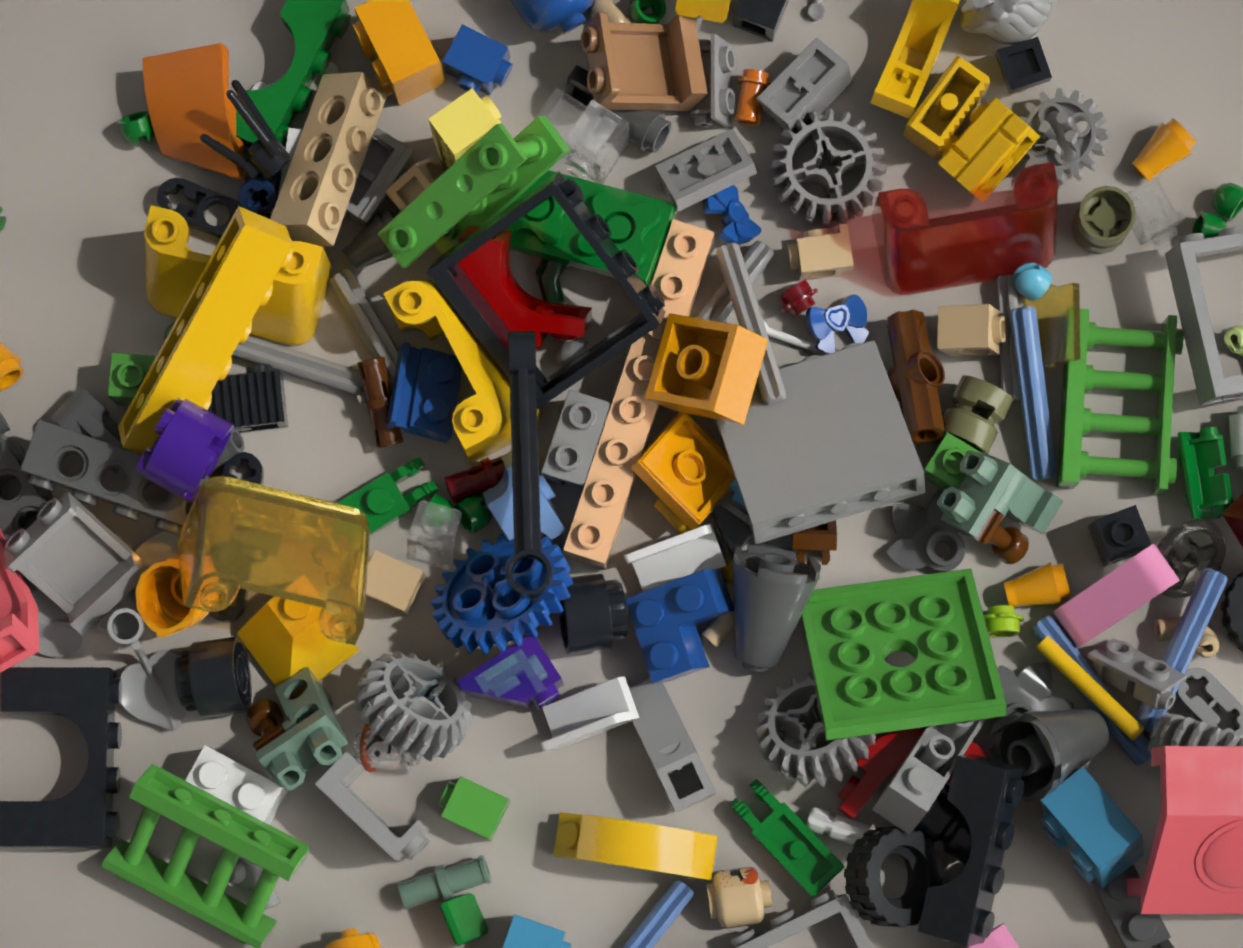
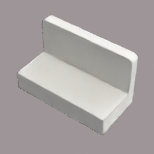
M714 524L701 526L624 555L626 563L633 564L643 592L703 569H718L728 565Z
M625 676L617 677L544 706L543 711L553 738L540 744L543 752L564 748L639 719Z

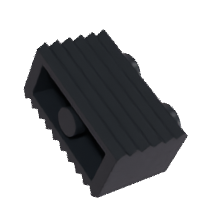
M268 364L252 365L245 368L246 374H227L224 380L217 381L211 392L212 399L208 411L234 424V428L240 433L288 427L284 379L279 370H272V366Z

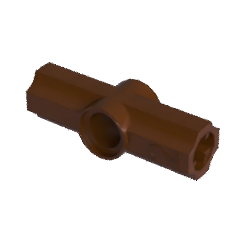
M914 309L903 312L897 311L887 317V328L894 367L887 371V375L896 399L900 401L902 415L913 444L934 443L944 437V424L937 387L943 384L945 371L939 358L930 351L924 313Z

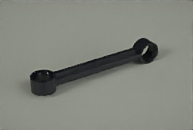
M508 331L514 556L507 565L506 582L509 589L518 597L532 599L542 595L547 590L552 575L551 565L541 550L535 331ZM534 559L542 564L546 575L543 584L539 588L534 590L523 589L515 583L512 572L520 561Z

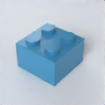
M1083 766L1061 783L1055 791L1053 790V792L1041 799L1044 814L1041 820L1045 825L1043 827L1044 832L1058 849L1065 845L1070 850V854L1074 859L1072 865L1087 883L1094 879L1103 889L1119 874L1123 873L1144 856L1142 834Z

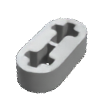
M1201 668L1186 670L1185 675L1187 677L1180 683L1175 694L1179 703L1197 721L1205 722L1215 727H1218L1217 724L1221 719L1212 707L1216 705L1223 713L1232 710L1236 714V717L1233 719L1236 729L1234 731L1231 728L1224 730L1234 733L1238 737L1243 734V706L1207 670ZM1187 678L1192 681L1201 678L1204 681L1205 685L1201 690L1211 700L1208 704L1199 696L1189 698L1186 695L1189 689L1188 684L1185 682Z

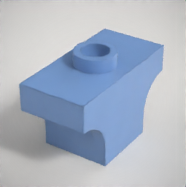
M510 451L501 457L504 463V474L496 486L483 492L488 508L509 541L514 539L512 454ZM540 474L541 532L553 540L566 532V529L550 502V499L556 495L543 474Z

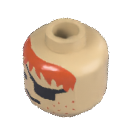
M753 867L718 871L714 874L713 883L706 884L711 920L718 919L719 924L723 928L729 929L760 924L764 918V908L772 907L769 880L760 881L758 872Z

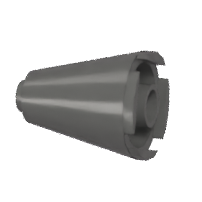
M748 544L747 552L742 553L740 546L735 548L734 557L732 558L735 656L743 662L742 665L746 669L766 672L769 667L779 664L820 578L821 565L815 559L808 556L807 564L795 560L797 551L773 545Z
M1092 709L1015 712L1000 718L991 728L989 736L994 735L993 748L988 749V758L1023 767L1021 780L1024 781L1023 797L1026 798L1024 801L1033 802L1043 799L1053 792L1061 783L1100 753L1108 743L1109 731L1103 717Z

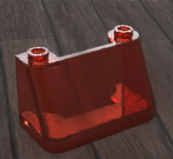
M1054 162L1029 166L1017 175L1013 184L1015 204L929 219L924 199L911 189L878 192L872 212V221L886 286L892 292L899 295H914L994 281L999 276L1014 274L1020 265L1028 262L1037 263L1046 269L1051 264L1056 253L1058 181Z

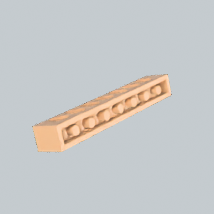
M675 219L672 220L651 283L662 296L665 302L663 309L666 312L662 323L658 327L634 342L630 347L563 549L565 557L605 570L607 568L637 474L630 467L646 450L660 404L646 399L645 395L668 315L672 313L690 316L714 244L715 232Z

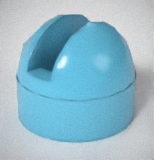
M1028 262L1016 269L1013 281L1015 288L1021 295L1030 301H1035L1041 298L1049 289L1052 282V274L1043 266L1034 262Z

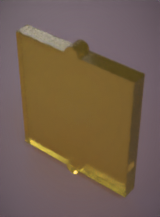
M1069 283L1060 286L1051 284L1046 293L1035 301H1030L1023 296V307L1031 306L1036 309L1043 367L1055 369L1057 364L1080 360L1079 284Z

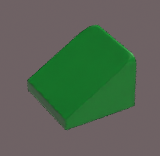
M472 893L440 904L441 907L439 908L455 945L461 946L488 933V926Z

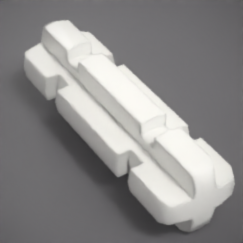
M813 807L810 810L806 826L812 832L821 835L823 832L828 833L829 838L852 846L857 839H861L864 836L863 833L871 830L870 825L838 814L835 817L831 816L829 811L818 807Z

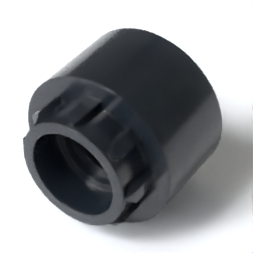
M602 573L571 577L573 584L566 587L571 596L568 599L559 601L564 610L562 613H558L566 654L612 649L614 640L624 639L628 635L627 606L622 584L617 580L605 581Z
M240 637L193 642L190 651H183L177 656L175 661V684L177 695L183 708L187 711H198L202 718L249 711L252 700L251 672L247 652Z

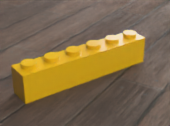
M238 206L118 426L123 448L143 455L147 447L151 448L157 437L160 436L154 432L159 420L167 408H172L177 398L183 401L188 399L208 410L212 399L211 392L217 381H222L227 376L232 364L231 356L238 343L243 344L247 340L252 329L254 314L258 307H264L270 299L273 290L272 282L279 269L284 270L291 261L294 247L286 226Z

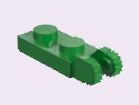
M421 458L408 462L391 474L387 472L313 516L336 556L412 512L410 508L429 498L439 490L436 482L430 481L423 483L406 497H403L396 486L421 472L425 467Z
M755 779L749 785L752 793L773 812L761 823L743 801L735 798L729 806L753 830L751 834L802 888L814 898L845 866L785 802L781 804L758 779Z

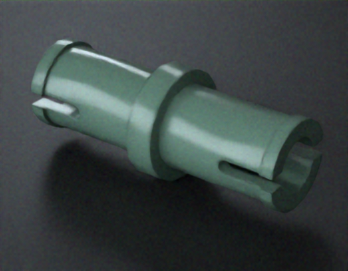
M481 855L478 858L447 868L444 864L436 866L435 872L404 882H398V888L404 907L408 910L411 907L442 897L445 901L455 898L454 893L485 883L489 884L492 881L485 857Z

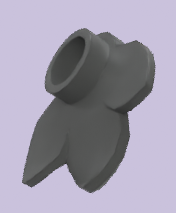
M938 489L935 492L927 509L912 504L893 505L891 513L892 526L900 540L890 546L887 550V555L899 567L907 570H917L929 566L935 571L947 572L955 569L962 562L965 555V544L962 537L954 527L940 520L943 511L938 507L937 501L943 490ZM941 542L948 544L951 549L950 555L946 558L938 557L934 550L936 544Z
M1041 662L1029 665L1021 670L1017 676L1003 665L997 668L1006 701V716L1013 712L1074 709L1072 702L1051 696L1052 674L1049 663ZM994 717L993 724L1002 717Z

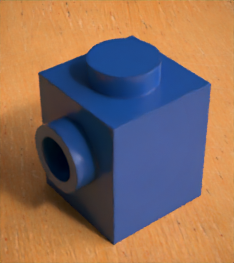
M463 24L442 61L444 72L456 78L455 84L465 91L473 88L477 94L479 91H482L488 95H491L496 85L502 87L505 84L513 67V64L509 62L510 55L507 46Z

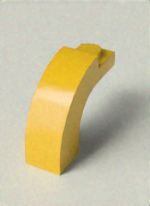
M912 0L896 44L872 96L871 104L908 119L912 117L961 0Z
M560 812L553 856L711 880L718 836L629 820Z

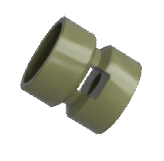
M1102 186L1093 189L1085 196L1073 216L1071 229L1074 239L1081 248L1090 253L1105 254L1114 251L1122 244L1135 224L1136 210L1134 202L1126 192L1117 187Z
M962 375L951 398L955 403V407L946 409L943 416L944 437L948 432L976 450L988 454L998 434L994 424L1004 421L1013 398L1010 394L991 383L976 377ZM972 408L980 411L979 415L971 412Z

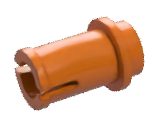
M744 69L743 75L738 77L737 83L741 86L736 113L733 117L734 122L747 126L761 125L762 106L757 101V97L771 84L768 81V73L755 69Z

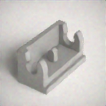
M816 37L757 97L764 115L770 122L775 119L781 125L782 130L787 129L797 134L796 123L798 119L803 120L806 125H809V113L811 111H816L819 117L852 83L848 63Z
M377 128L371 139L345 215L362 227H365L385 198V191L396 181L410 160L414 150Z

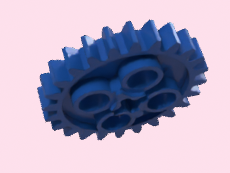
M502 533L499 534L496 544L490 545L484 539L482 540V549L478 552L471 548L466 549L469 558L465 561L460 559L452 561L456 570L441 574L446 584L435 586L434 590L439 597L431 600V604L436 610L432 615L445 639H450L455 648L464 645L468 653H472L479 646L485 655L488 654L493 645H497L500 652H504L507 643L512 640L518 647L522 646V636L527 633L536 638L538 636L536 627L539 624L551 626L553 623L548 615L550 613L563 612L564 609L559 601L570 598L571 595L566 587L573 584V580L569 575V572L572 570L557 544L552 545L547 536L541 539L542 554L551 565L552 575L547 590L542 595L532 599L518 597L509 589L506 582L507 565L514 556V539L507 541ZM534 559L520 561L514 567L512 575L519 587L534 590L543 584L546 573L541 563Z

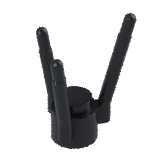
M233 80L231 85L235 92L228 90L226 96L258 138L246 151L251 156V159L248 161L207 134H202L200 140L243 168L252 179L260 173L266 180H269L292 159V156L276 138L240 82Z

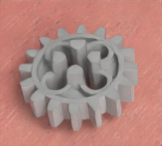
M1057 88L1055 98L1049 99L1044 92L1039 93L1041 104L1036 107L1034 104L1027 102L1025 106L1030 114L1027 118H1020L1040 136L1037 142L1045 139V149L1043 151H1035L1034 144L1021 159H1029L1024 167L1031 174L1040 168L1039 177L1044 182H1048L1052 174H1055L1057 181L1060 184H1065L1067 174L1070 173L1078 181L1082 180L1081 169L1084 166L1093 171L1097 168L1092 160L1093 156L1106 155V150L1099 144V141L1109 139V133L1106 129L1098 127L1107 120L1102 112L1094 113L1097 105L1091 98L1082 104L1083 96L1077 90H1074L1070 98H1067L1063 89ZM1050 112H1058L1056 119L1066 132L1064 134L1065 140L1073 151L1076 152L1074 159L1071 161H1063L1066 154L1056 141L1058 139L1056 131L1046 121V117ZM1086 121L1088 123L1086 130L1082 133H1077L1076 124Z

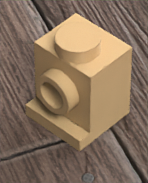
M848 223L839 224L835 234H830L829 229L809 230L803 233L804 238H797L796 243L787 244L790 270L798 269L800 281L851 275L854 264Z

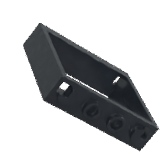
M560 171L435 259L427 271V274L509 378V329L459 266L458 262L549 197L553 196L641 313L548 378L536 366L537 409L662 323L666 312L663 309L665 302L658 290L651 284L648 286L644 284L636 273L639 269L633 257L625 249L619 251L610 239L612 232L608 224L599 214H591L582 202L585 200V197L580 187L573 179L568 178L566 180Z

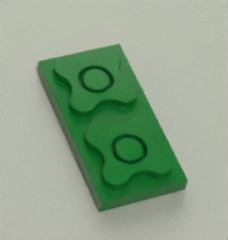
M548 170L509 206L557 172ZM562 174L566 180L571 178L577 183L585 197V200L582 202L592 215L599 214L605 220L612 232L610 239L619 251L625 249L629 252L638 266L639 271L636 273L644 284L648 286L677 211L675 203ZM553 196L505 229L511 230L510 250L615 278Z

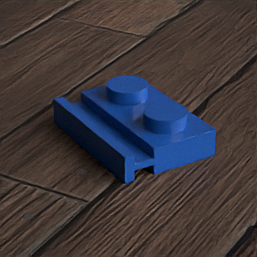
M407 342L400 346L386 423L387 428L398 427L405 429L406 433L447 443L452 437V418L457 405L462 366L457 356L425 347L418 349L411 347L410 343Z

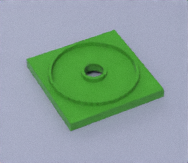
M971 568L813 590L801 615V622L826 741L1006 716V701ZM903 651L911 654L916 660L908 666L896 667L888 664L885 658L893 652Z

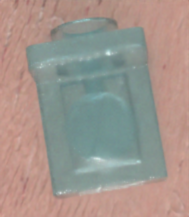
M522 649L479 674L475 679L485 696L494 691L495 695L500 697L520 684L517 676L523 672L538 695L546 690L541 681L549 676L535 653L526 657Z

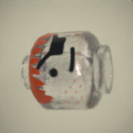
M365 724L363 731L358 732L355 736L354 755L357 759L361 760L364 770L371 775L400 777L407 775L413 766H417L420 763L421 757L414 760L408 752L404 751L399 755L394 746L390 744L383 746L384 740L379 735L370 734L371 726L369 724Z

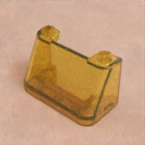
M226 476L210 478L199 488L177 540L184 606L202 611L216 612L230 606L240 588L322 607L318 621L324 636L333 641L355 645L363 629L365 619L370 530L367 517L361 510L334 502Z

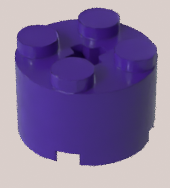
M177 398L172 408H167L159 420L154 432L160 436L157 437L151 448H146L135 471L143 474L144 479L189 503H193L203 488L199 486L201 479L205 480L213 472L230 439V431L234 428V424L188 399L183 401Z

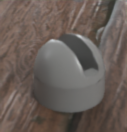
M572 340L562 344L556 354L557 363L560 368L589 349L588 341Z

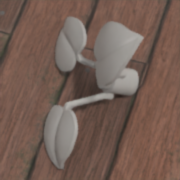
M183 528L180 535L166 531L156 534L143 542L135 551L143 560L145 571L154 563L178 554H187L203 559L200 544L197 542L198 534ZM39 588L33 590L31 593L38 606L39 652L37 653L48 657H64L75 653L81 647L82 635L70 626L68 614ZM136 604L133 609H118L111 614L108 621H98L90 629H107L114 641L121 644H130L141 662L129 665L120 676L122 679L121 704L131 715L139 720L171 731L176 730L187 713V710L180 704L175 684V661L178 655L170 650H161L148 659L138 641L144 631V621L138 612Z

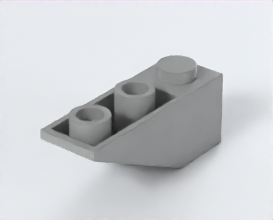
M651 678L629 687L639 715V719L633 720L632 723L674 813L715 795V789L663 682L652 683Z
M986 719L926 727L872 810L910 835L926 815L954 771L957 755H964Z

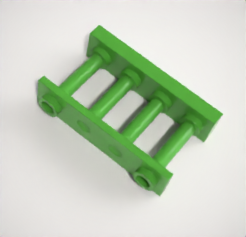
M545 115L536 117L514 138L511 137L503 124L499 123L387 224L378 235L403 269L408 268L433 244L441 254H444L458 244V237L468 225L481 227L500 214L571 149Z
M1071 308L1066 316L1057 488L1074 489L1080 483V477L1086 478L1087 474L1153 478V495H1162L1168 490V484L1175 483L1177 460L1176 458H1170L1175 354L1181 355L1184 341L1183 330L1177 328V315H1168L1162 322L1161 331L1096 327L1095 322H1089V309ZM1094 344L1160 349L1159 374L1094 370L1093 365H1086L1087 348H1094ZM1092 387L1158 392L1157 418L1091 413L1090 408H1084L1085 391H1091ZM1093 430L1156 435L1155 460L1089 456L1087 451H1081L1082 434H1089V431Z
M151 764L134 784L129 798L144 806L131 840L127 842L121 839L103 860L101 867L111 871L118 878L131 882L232 935L237 941L260 948L277 923V920L263 914L279 877L289 882L305 860L310 846L168 771ZM160 814L184 827L169 864L146 852ZM200 835L223 847L208 884L185 873ZM239 856L263 868L247 905L224 893Z

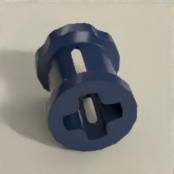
M282 170L271 177L270 182L260 173L252 179L245 172V182L240 187L238 195L241 206L259 215L271 212L278 199L277 191L280 188Z

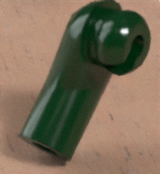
M541 259L536 269V278L543 301L561 304L566 302L559 278L564 269L570 267L569 265Z

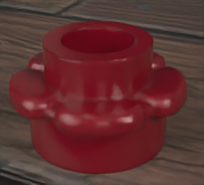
M806 279L776 297L783 307L780 312L786 313L790 310L793 317H796L816 304L812 296L818 292L817 288L812 290Z

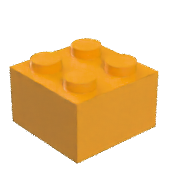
M369 0L354 8L358 22L352 24L357 35L356 39L367 60L375 57L376 60L371 62L376 73V79L381 89L387 93V97L393 94L400 106L445 84L440 60L409 0Z
M669 313L645 398L677 412L744 425L768 339L739 325Z

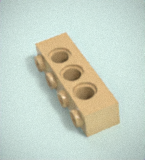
M363 72L323 74L270 218V220L287 227L291 241H302L318 246H334L387 97V93Z

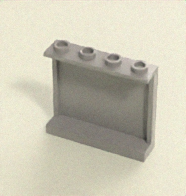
M875 340L863 344L852 343L840 351L823 356H809L797 364L780 368L779 372L786 391V399L782 402L766 405L763 402L756 381L744 425L715 419L748 514L755 544L925 493L924 471Z

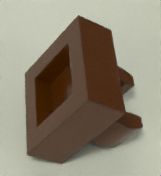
M836 520L791 534L792 549L797 551L796 557L798 561L805 563V553L808 550H819L821 552L822 565L829 563L830 550L837 551Z

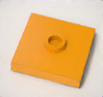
M682 412L678 413L630 467L690 530L695 529L703 522L730 490L729 487L735 479L726 452L689 414Z

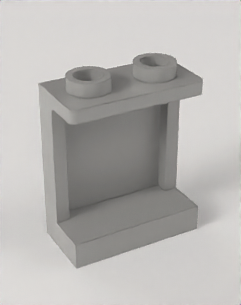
M68 491L59 500L54 498L48 501L39 511L37 520L28 529L16 531L6 542L5 550L3 551L6 567L12 573L16 570L20 571L68 614L70 626L82 636L137 586L141 574L145 571L143 560Z
M346 751L315 785L393 859L401 861L406 857L412 860L428 844L429 840L424 835L430 828L424 822L417 820L400 837L349 788L365 769L355 756Z

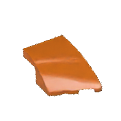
M222 43L142 58L146 101L161 153L165 157L180 162L186 161L207 171L210 169L228 175L235 180H244L243 168L200 140L202 134H207L244 157V142L236 136V109L226 96L229 90V50Z

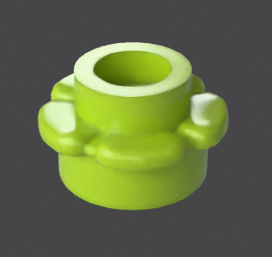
M992 606L988 608V614L984 615L989 637L1002 638L1020 634L1019 622H1023L1024 618L1022 615L1014 613L1013 606Z

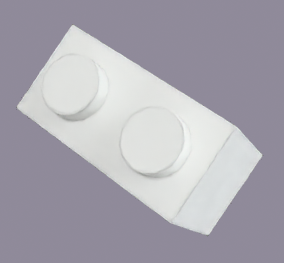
M206 745L202 748L185 780L269 825L288 792L285 787L281 788L273 780Z

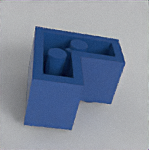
M703 569L625 599L652 683L673 681L710 667L696 625L734 611L721 569Z

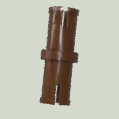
M385 357L357 362L366 397L363 405L365 410H369L376 447H387L404 442L400 428L393 427L391 429L386 427L392 390L387 375Z

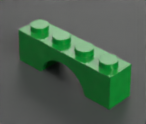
M286 0L279 15L284 26L293 35L295 40L293 62L286 74L273 85L259 90H245L276 138L285 148L288 129L291 128L290 125L296 113L302 114L311 100L312 90L309 88L315 74L322 76L325 73L332 57V53L329 52L335 38H342L348 29L351 15L348 14L350 10L346 0ZM236 110V136L244 142V147L248 149L258 138Z

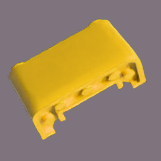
M151 205L144 233L146 295L149 303L157 312L177 318L211 256L193 252L187 246L190 229L187 221L181 214L173 210ZM292 241L294 251L291 261L284 270L279 269L272 282L273 290L270 299L264 307H258L252 318V329L249 336L289 346H300L310 341L317 330L333 267L322 246L302 241Z
M432 279L412 280L384 292L388 307L401 332L408 328L418 329L425 333L430 341L443 334L446 335L476 393L457 405L452 418L454 430L461 442L460 446L470 465L510 445L509 378ZM537 409V422L539 424L540 411Z

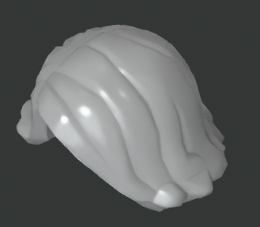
M964 0L961 2L958 23L965 32L981 33L1002 44L1013 45L1031 39L1039 31L1040 27L1047 20L1052 3L1055 0Z

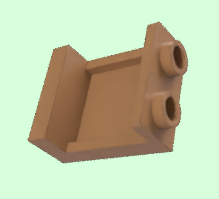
M598 12L583 28L581 47L583 52L587 53L589 66L587 85L590 93H593L595 109L690 111L708 94L695 18L677 14L669 24L609 22L606 12Z

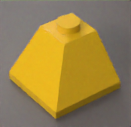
M303 576L269 600L237 632V635L276 687L306 667L321 681L360 652ZM307 685L295 689L289 698L293 700L301 696L306 690Z

